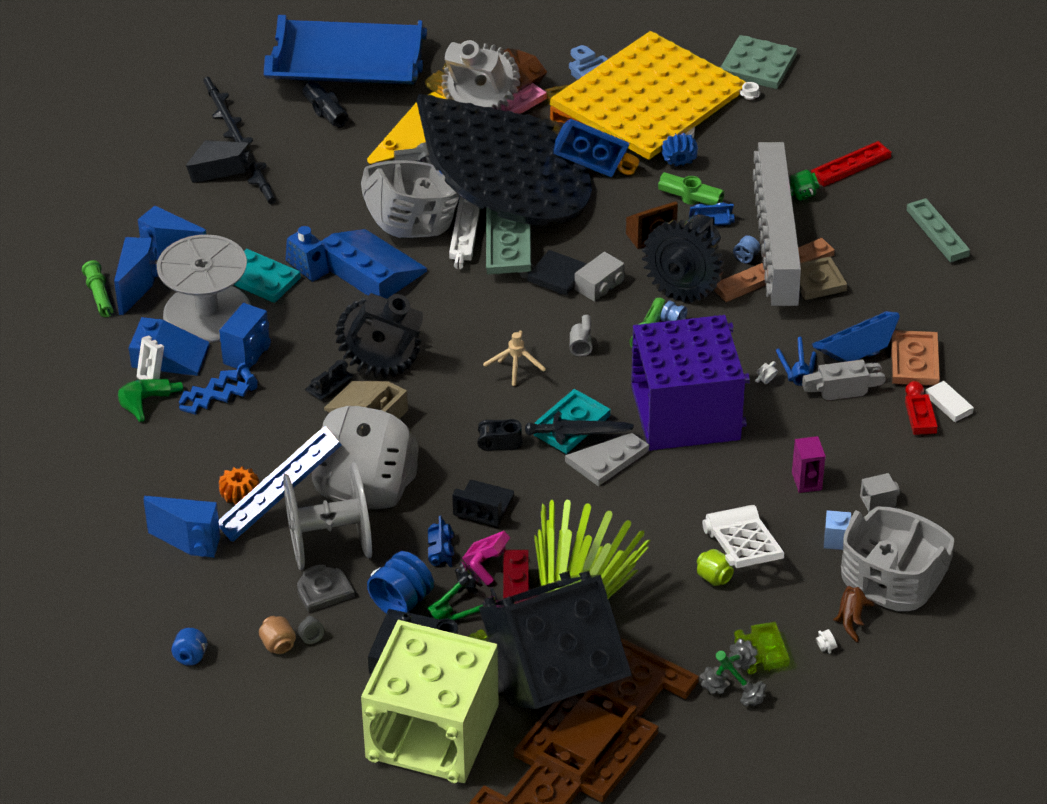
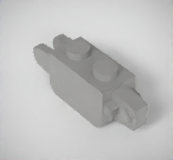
M864 360L818 365V372L803 376L802 386L804 392H821L822 397L828 401L863 396L868 392V387L884 384L886 377L883 373H880L882 371L880 364H865Z

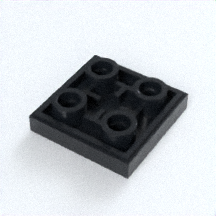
M548 250L528 274V281L567 295L575 286V272L587 265V263Z

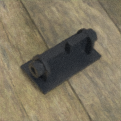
M344 359L337 360L334 365L328 368V372L324 371L318 377L313 378L309 386L305 388V391L322 401L352 379L354 375L347 371L348 363Z

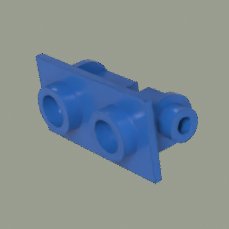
M724 202L707 206L705 204H697L690 207L689 218L694 215H706L714 219L715 226L730 225V223H734V214H732L734 204Z
M439 516V524H432L428 528V544L430 545L428 547V561L433 566H438L446 561L448 566L452 567L454 549L451 544V538L454 537L451 525L446 524L441 516Z

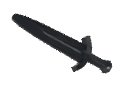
M558 411L553 418V424L537 425L528 422L525 425V432L529 436L535 433L552 432L554 439L560 445H563L565 443V436L626 432L633 430L634 425L616 421L561 420L562 413Z

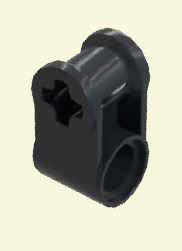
M487 419L478 424L480 437L477 444L484 451L516 450L523 444L522 425L519 420Z

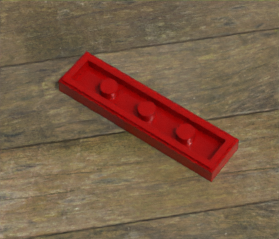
M877 141L812 169L811 173L814 172L818 183L825 187L891 158V151Z

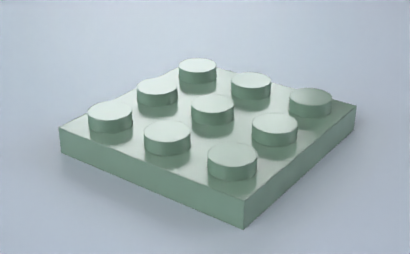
M739 35L720 68L745 82H754L761 86L777 89L797 55V48Z

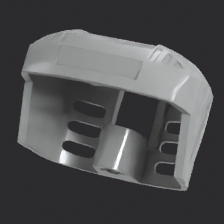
M395 160L371 164L365 167L361 181L363 198L373 219L385 232L398 238L438 236L445 232L451 225L454 210L460 196L444 181L446 177L439 170L436 171L432 164L419 161Z
M345 406L331 411L326 416L322 428L326 426L342 446L312 471V482L315 489L324 497L334 502L352 499L349 468L352 462H356L364 488L367 509H386L396 506L402 497L405 487L416 477L419 450L417 438L401 420L382 410L361 406ZM363 426L362 436H360L359 430ZM389 449H398L399 452H398V453L388 452V450H389ZM396 462V465H385V463ZM383 475H391V478H383Z
M878 506L872 509L865 517L855 510L843 538L842 579L847 586H852L853 588L860 587L867 599L875 601L880 606L895 611L916 610L928 601L948 571L953 557L954 538L936 523L902 509ZM883 584L887 588H881L879 585Z

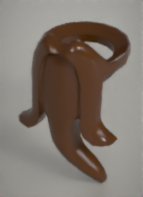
M847 586L843 592L839 613L833 620L836 622L843 620L846 632L858 643L859 639L853 629V622L857 625H865L861 620L863 605L873 607L875 606V601L867 599L860 587L853 588L852 586Z

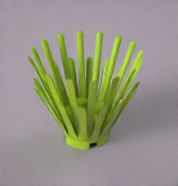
M550 500L549 520L546 519V506L542 503V531L538 530V538L534 535L541 586L560 580L559 574L565 571H570V576L590 570V575H601L609 599L637 573L638 570H634L626 576L635 567L636 561L649 548L647 546L651 540H646L638 550L629 556L645 533L640 531L625 551L619 550L613 557L630 528L631 521L627 520L624 522L612 544L607 543L604 547L600 546L613 515L611 511H607L589 551L592 537L587 535L583 541L591 511L589 503L585 504L567 570L572 532L568 530L571 508L570 500H565L555 567V502Z

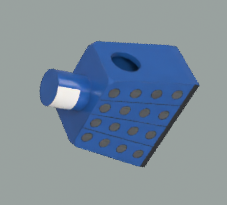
M302 226L298 229V232L287 238L286 262L290 266L300 271V274L311 282L329 273L324 244L311 234L310 227Z

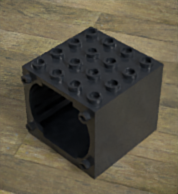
M590 570L580 572L579 575L570 576V571H565L559 574L560 580L498 601H495L494 596L484 599L486 605L480 606L479 610L489 642L495 643L498 646V671L510 706L537 709L632 675L601 575H590Z

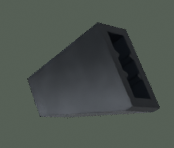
M205 140L186 164L191 181L200 182L245 173L253 163L254 155L249 143Z

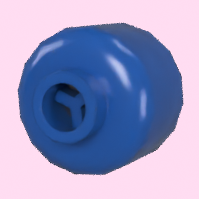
M182 629L176 635L172 644L171 651L173 657L184 665L199 663L207 649V638L198 629Z

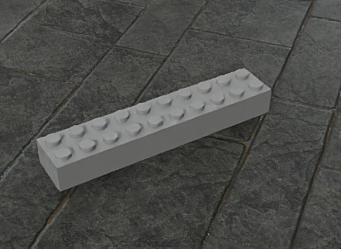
M758 142V151H754L755 169H753L754 194H756L757 219H759L760 244H762L763 270H765L766 297H770L771 306H798L801 266L784 142Z

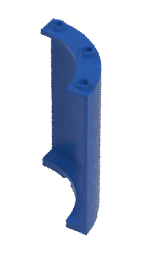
M278 15L275 37L276 41H278V46L273 47L271 55H265L264 77L267 79L414 85L418 80L419 72L422 73L423 71L421 54L423 39H427V27H424L421 20H418V25L298 21L288 20L286 15Z

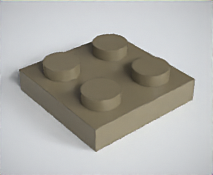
M831 257L800 263L799 290L805 300L847 291V283Z

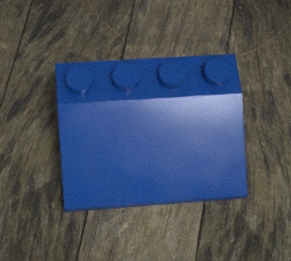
M366 229L333 233L321 241L324 244L329 271L368 296L370 293L388 299L427 272L425 266Z

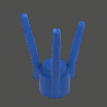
M798 337L799 362L794 364L791 371L781 350L776 349L778 357L788 374V380L793 381L798 386H802L803 376L813 374L816 352H812L808 366L804 362L802 337Z

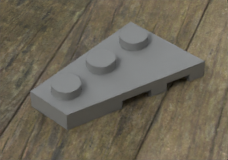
M630 433L565 455V462L594 484L600 486L649 451V444L635 434Z

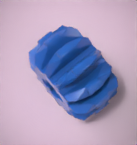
M675 133V136H668L667 140L663 141L662 156L669 165L674 164L676 167L682 164L684 166L685 163H692V160L697 158L698 146L692 135H685V133L677 135Z

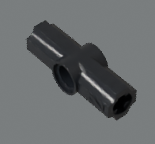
M313 80L306 83V86L303 88V95L312 103L317 116L323 115L337 128L345 126L349 117L346 111L339 105L336 95L333 92L327 93Z

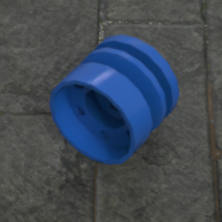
M400 551L393 555L384 567L379 568L367 581V589L372 600L385 613H387L388 609L409 613L434 588V579L427 566L418 557L405 551Z

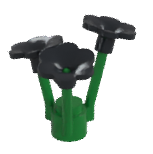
M462 561L459 563L462 570L458 568L454 570L458 582L441 599L428 607L429 612L435 619H452L455 621L480 612V606L455 615H450L453 609L448 601L455 594H460L464 589L476 594L478 592L476 584L479 587L483 586L478 575ZM491 587V597L494 596L495 601H498L493 587Z

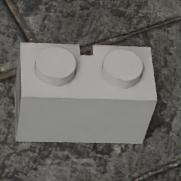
M604 251L575 272V290L595 302L600 297L606 295L609 289L611 290L616 285L622 283L625 277L624 263Z

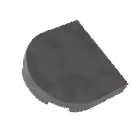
M326 565L312 566L303 572V575L297 582L299 597L308 613L355 598L354 590L348 579L338 568L333 569L326 567Z

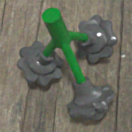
M740 638L736 644L730 645L731 653L729 657L724 651L716 653V659L721 664L720 667L715 666L712 669L707 666L705 672L701 673L699 678L702 680L701 686L706 688L710 694H715L716 692L723 694L725 688L730 685V682L727 680L729 676L723 671L725 669L729 670L741 683V688L744 690L740 702L744 706H756L761 704L766 697L764 691L767 685L762 681L751 684L749 680H745L733 667L732 662H734L736 668L742 667L744 670H747L750 665L757 663V659L754 656L758 654V651L752 646V642L749 640L745 642Z

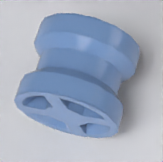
M744 236L733 248V254L738 261L749 263L759 253L760 244L754 237Z
M668 301L662 309L661 321L686 319L688 309L682 305L677 306L673 301Z

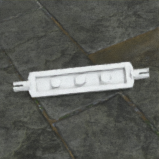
M460 196L449 251V259H455L454 267L458 269V265L459 269L463 268L464 260L471 261L481 211V208L470 203L462 196Z

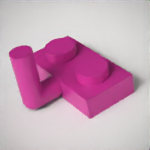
M505 531L474 542L462 557L464 562L470 565L485 585H489L494 579L481 563L489 557H498L506 549L505 545L510 539Z

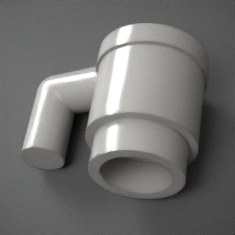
M583 315L582 324H575L571 328L569 348L570 352L578 357L587 356L592 351L591 317L589 315Z

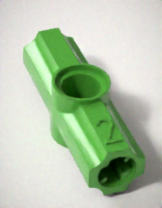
M663 172L658 183L659 190L680 196L684 203L690 205L698 202L716 205L717 203H722L725 196V191L702 184L701 180L696 176L682 178Z

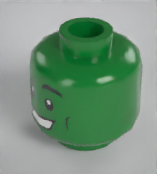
M807 169L794 173L789 177L791 196L794 195L799 201L815 196L817 189L820 188L815 173H811Z

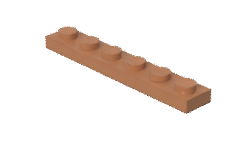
M823 238L798 248L800 263L832 257L835 253V249ZM763 263L721 280L714 291L725 302H728L765 286Z

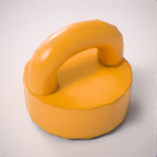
M625 153L617 168L625 175H632L640 161L634 155ZM622 165H623V166H626V167H628V168H631V169H630V170H626V169H624V168L622 167Z

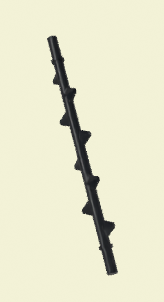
M205 77L203 82L208 90V94L212 97L218 108L212 116L214 119L223 118L229 129L223 134L224 138H234L235 142H245L250 145L254 141L253 138H243L236 126L242 121L241 117H231L224 104V101L229 97L228 92L219 93L211 78ZM254 159L249 167L254 176L248 179V183L259 185V189L264 194L268 203L274 204L276 198L270 189V184L267 183L261 172L267 165L265 162H256Z

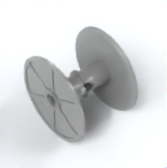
M194 235L169 245L158 258L157 273L161 281L167 287L176 291V293L168 300L164 307L163 320L209 343L220 341L219 330L242 303L251 305L247 296L233 286L239 281L246 270L247 258L243 249L234 241L217 235Z
M352 462L349 468L352 499L332 503L324 500L323 504L303 508L297 507L290 476L286 473L283 474L286 511L299 570H302L305 566L302 533L326 528L328 531H331L332 527L356 523L362 550L366 557H372V539L367 503L356 462Z

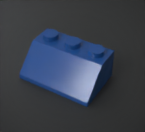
M569 119L563 124L555 140L553 154L612 177L629 146V142Z

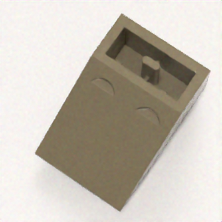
M352 381L324 407V410L330 413L337 408L345 406H361L382 410L400 419L408 411L407 390L388 381Z

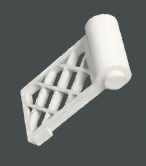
M755 505L706 514V519L703 520L704 532L709 534L711 538L716 537L727 553L725 558L730 566L735 565L736 568L784 558V551L759 519Z

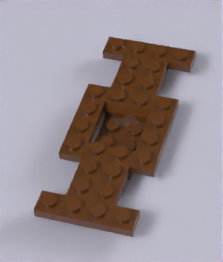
M621 638L632 675L554 702L514 749V757L531 765V768L506 797L484 785L469 804H570L580 791L603 803L659 732V726L641 718V715L663 688L686 699L699 683V676ZM616 734H621L595 766V759Z

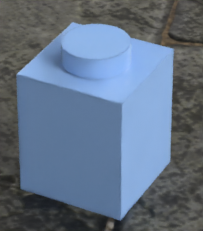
M827 511L824 548L843 550L844 533L849 525L851 512Z

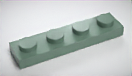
M926 198L907 204V212L949 262L969 257L970 249Z

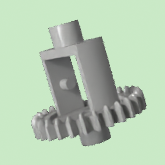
M472 40L464 41L461 44L452 42L445 53L447 67L444 68L445 74L442 75V88L446 99L473 103L483 107H492L498 110H502L501 105L509 106L507 99L514 100L512 93H518L516 86H520L519 78H521L519 68L509 52L506 51L504 53L502 47L497 51L494 44L489 50L486 43L483 49H480L479 44Z

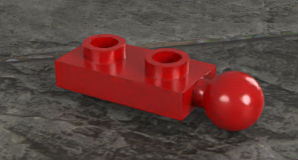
M912 381L907 384L905 389L907 395L905 404L913 435L936 434L937 423L929 394H924V387L920 382Z

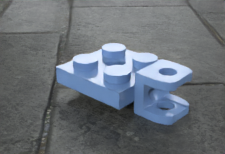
M580 45L571 49L570 54L576 61L569 63V69L571 70V75L578 80L608 59L603 55L595 58L596 53L587 46Z

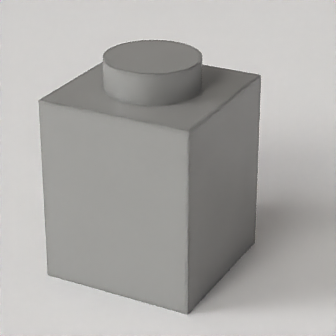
M889 473L862 479L860 497L868 512L878 506H896L900 490L897 482L892 480Z

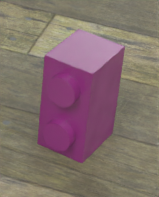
M818 436L795 439L792 475L799 493L822 490L826 456Z

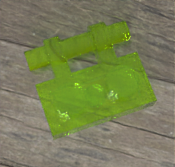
M776 622L751 626V634L745 635L741 629L734 632V644L741 638L745 642L747 640L751 641L752 646H756L758 654L754 657H756L757 663H762L764 670L789 666L790 658ZM756 664L750 665L749 669H747L749 674L757 671Z

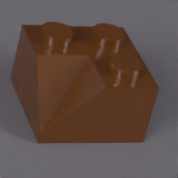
M507 48L504 50V53L506 51L509 52L519 68L521 78H519L520 86H516L518 91L532 83L538 85L547 74L546 69L536 56L517 49Z

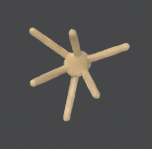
M523 331L514 332L512 340L508 343V349L483 364L486 367L497 360L498 363H502L510 354L513 357L512 386H516L518 357L522 355L540 370H546L525 349L524 341L521 340Z

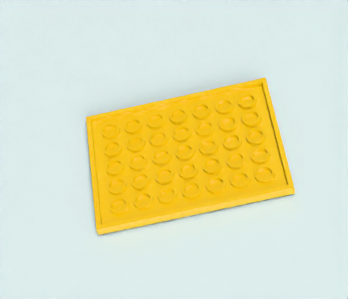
M649 31L551 97L550 105L585 125L629 142L628 149L650 160L663 150V141L667 140L668 136H675V133L677 135L686 134L694 126L700 124L740 95L742 85L746 82L691 53L689 50L674 44L672 41L659 36L657 33Z

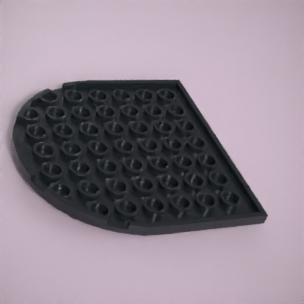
M418 95L416 102L430 160L436 171L440 170L446 177L444 181L464 199L481 209L487 207L498 212L497 216L530 225H547L548 222L555 221L561 224L574 219L585 209L592 191L588 168L553 154L555 140L564 123L548 118L542 119L531 115L517 114L512 111L478 106L473 103L458 102L453 99L438 98L433 95Z

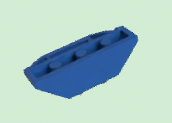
M883 312L812 343L813 348L842 362L861 360L864 356H874L880 353V349L888 346L900 318L899 313Z

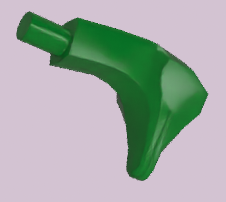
M168 379L135 380L118 390V400L123 408L132 413L139 422H143L145 420L142 405L143 399L150 396H169L171 392L183 391L182 382L169 383Z

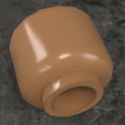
M270 616L263 621L259 629V637L265 648L271 653L284 654L288 652L296 640V634L285 617Z

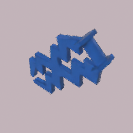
M243 362L238 365L237 370L220 371L219 379L211 378L206 388L192 386L191 392L184 391L179 400L180 411L196 414L199 406L207 409L211 399L228 402L231 393L244 397L248 389L251 391L257 389L258 380L251 374L248 366ZM238 376L245 380V383L238 381L237 386L226 383L227 378L237 381ZM215 386L224 388L223 392L214 390ZM201 395L203 397L202 399L196 398V396ZM187 399L194 402L192 406H184L183 404Z

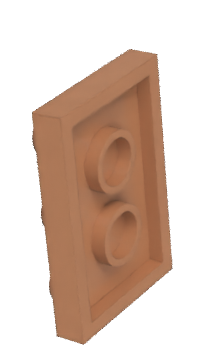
M894 330L891 337L892 384H908L912 381H918L922 385L934 386L938 384L940 377L937 332Z

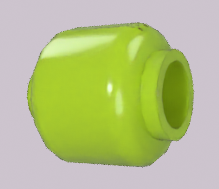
M711 549L703 552L697 559V574L711 585H723L732 578L734 573L733 565H729L725 555L719 550Z

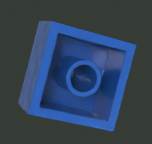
M242 303L222 326L219 332L223 364L237 369L239 364L245 362L250 369L252 365L257 363L261 354L268 350L271 339L269 338V322L266 310Z

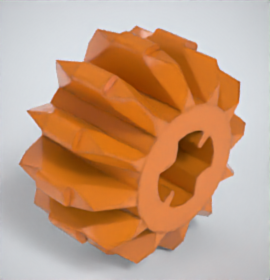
M244 466L240 469L233 467L232 471L225 470L224 475L219 480L221 497L227 503L233 502L236 505L259 485V478L257 474H254L252 468L246 470Z

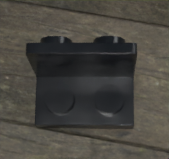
M469 480L465 490L456 488L452 494L453 515L498 527L514 497V491Z

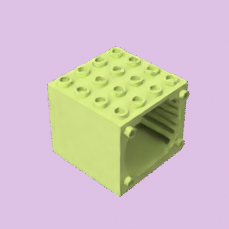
M398 620L361 696L365 757L374 763L380 761L446 778L451 783H465L499 706L497 644Z

